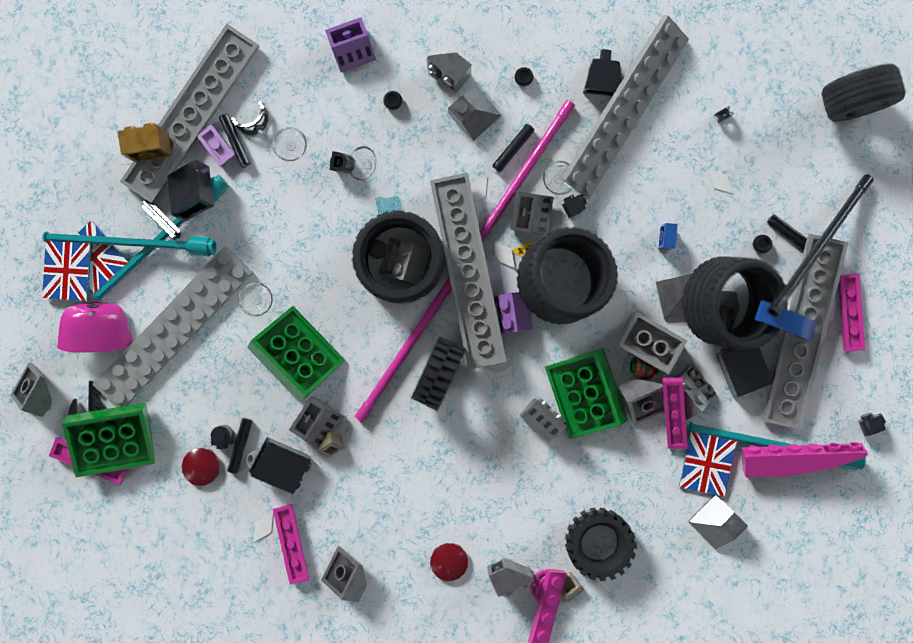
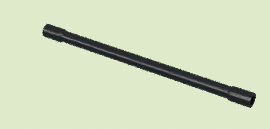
M863 175L852 194L781 293L767 309L771 316L777 317L788 299L862 195L866 193L874 182V178L871 175Z

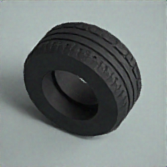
M881 64L850 73L830 82L823 88L821 95L828 118L833 122H840L888 108L902 101L906 90L899 67L895 64Z

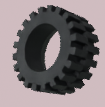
M439 336L411 399L438 411L466 348Z
M594 507L590 508V512L586 513L585 510L580 512L582 516L579 518L575 516L572 519L574 523L573 525H568L567 529L569 532L565 534L567 543L565 547L574 567L583 576L588 575L591 580H596V577L600 581H606V577L614 580L616 579L615 574L618 572L622 576L625 573L623 568L625 566L630 568L632 565L630 559H635L636 556L633 550L637 549V543L634 541L635 535L631 531V527L620 515H617L612 510L607 511L601 507L600 510H596ZM599 525L610 527L617 536V545L614 552L609 557L601 560L591 559L586 556L582 551V539L585 533L590 528Z

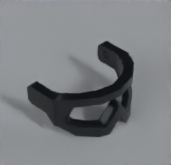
M261 100L258 101L261 107L260 114L253 122L240 124L234 117L231 118L239 131L247 135H257L259 130L266 128L269 121L268 112ZM263 116H264V121H263V123H262L261 125H259L258 123L262 120V118H263ZM254 126L253 130H246V129H244V128H251V127Z

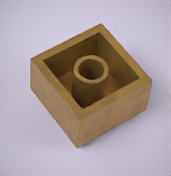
M155 123L143 124V127L138 128L127 126L124 127V130L117 131L121 155L133 162L172 156L169 133Z

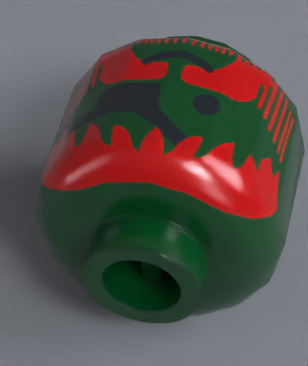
M635 356V358L631 359L630 373H633L636 379L651 380L655 374H658L659 369Z

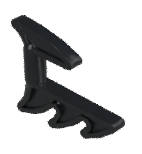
M93 380L89 381L88 412L97 411L96 406L101 410L105 409L104 404L97 396L102 393L93 386ZM77 399L72 400L68 415L77 414Z

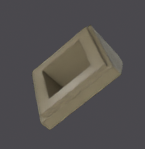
M329 431L318 446L317 452L332 456L342 450L344 445L341 435Z
M569 572L566 575L562 593L568 601H571L584 588L574 575Z

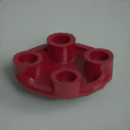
M195 448L189 451L183 458L181 464L182 473L191 484L205 486L219 476V460L211 449Z
M445 543L433 550L430 566L433 573L439 579L454 581L465 574L468 567V557L460 545Z

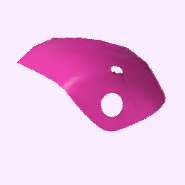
M96 301L68 307L61 316L57 349L73 353L106 352L123 349L132 344L127 318L119 305ZM93 304L99 305V307L97 308H88L87 306ZM89 312H96V314L94 316H90Z

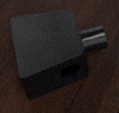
M602 49L600 50V59H592L583 93L604 96L614 95L621 83L620 62L611 60V50Z

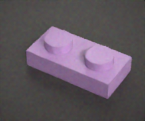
M212 124L197 135V138L220 167H223L236 157L235 153Z

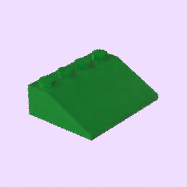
M294 306L290 307L255 336L247 347L300 403L345 362V359Z
M604 348L545 366L561 417L566 420L564 425L567 426L566 432L569 439L621 426L628 421Z
M146 402L67 415L62 423L75 478L155 464L151 424Z

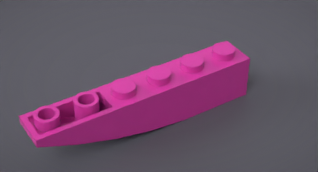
M850 442L849 444L829 443L824 445L811 443L809 445H769L768 447L749 446L742 448V470L745 478L807 474L853 462L868 456V452L864 445L858 442Z

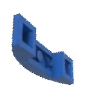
M760 302L755 318L756 321L777 327L794 334L798 338L811 342L817 325L815 321L785 308L777 317L771 316L767 312L771 303Z

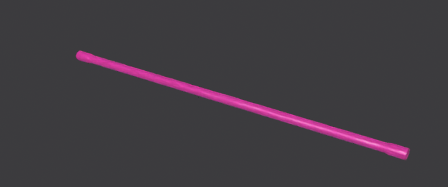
M566 100L556 118L481 228L482 244L515 196L516 191L519 190L564 121L567 120L575 108V104L571 101ZM448 277L367 400L354 416L362 423L365 422L374 405L451 292L450 277Z

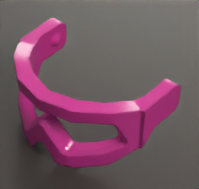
M546 570L537 572L533 576L534 582H531V594L537 602L539 601L540 589L545 576L540 581L539 577L546 574Z

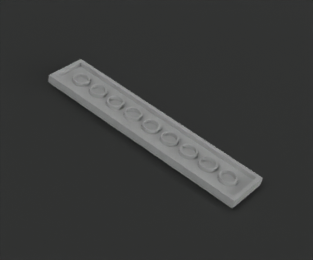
M669 15L662 16L561 178L577 193L582 194L585 199L589 200L689 40Z
M226 23L158 124L159 127L169 133L172 156L133 162L120 182L149 202L155 203L168 184L167 175L178 169L197 141V135L205 129L260 46Z
M468 172L430 180L464 348H466L465 355L468 370L507 362Z
M808 234L801 263L821 236ZM831 239L793 292L789 310L815 321L817 325L811 342L798 338L789 332H783L772 376L774 383L770 385L762 416V421L802 430L849 242Z
M224 246L93 383V386L115 407L127 406L254 272Z

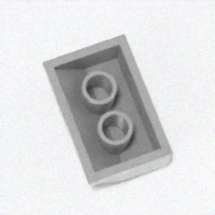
M634 312L624 326L617 346L669 375L687 340L644 315Z

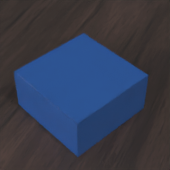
M664 223L660 226L658 249L672 250L675 248L678 224Z

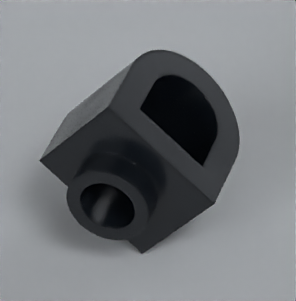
M332 151L329 170L345 174L351 173L355 167L353 156Z
M572 194L563 199L562 207L569 219L586 210L585 205H587V201L582 194L575 197Z
M866 413L861 415V419L858 420L864 436L874 435L886 430L884 426L886 422L881 413L877 415Z
M220 425L212 430L211 446H216V449H227L228 445L234 443V433L230 426Z

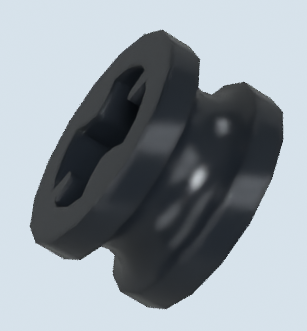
M730 106L714 114L715 117H718V123L734 115L733 112H730Z

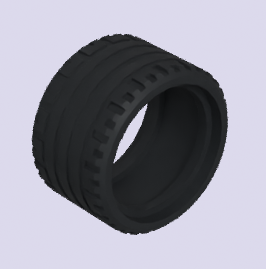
M402 210L387 211L377 215L376 218L370 219L364 225L365 227L360 229L355 238L356 242L353 244V269L359 282L372 295L390 303L405 304L425 297L437 285L444 269V250L437 231L424 218L412 212H404ZM393 228H408L416 231L428 242L432 253L431 265L424 279L417 285L404 290H391L381 286L373 278L368 264V255L372 243L383 232Z
M576 227L559 228L536 242L525 252L517 269V288H519V295L526 304L527 309L532 314L537 315L536 317L539 319L541 318L545 322L549 321L551 324L557 325L574 323L602 310L613 297V292H615L618 282V268L615 263V257H613L612 251L608 248L609 246L601 238L597 237L595 233L593 234L589 230ZM558 248L569 250L578 255L586 264L590 273L591 286L588 297L582 305L569 306L555 300L545 289L541 278V264L548 250Z
M729 256L710 258V260L701 263L686 282L682 297V308L687 326L698 339L708 344L742 351H751L760 348V346L763 347L777 335L780 329L755 320L760 302L772 303L785 287V283L779 272L772 265H769L768 262L761 259ZM736 273H739L747 284L749 303L742 322L734 330L728 332L721 322L719 302L727 281Z

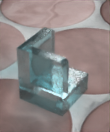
M398 196L375 198L378 215L387 211L401 210Z

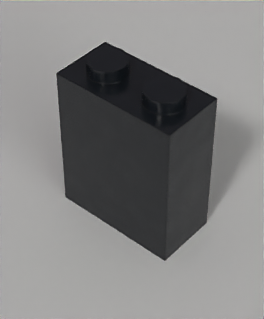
M195 159L167 175L172 216L186 222L214 206L210 168L206 164Z
M723 347L720 349L721 352L715 354L733 397L739 398L774 383L760 348L742 351Z
M266 437L249 469V473L255 479L294 494L295 490L299 489L302 484L304 473L310 469L311 459L304 452Z

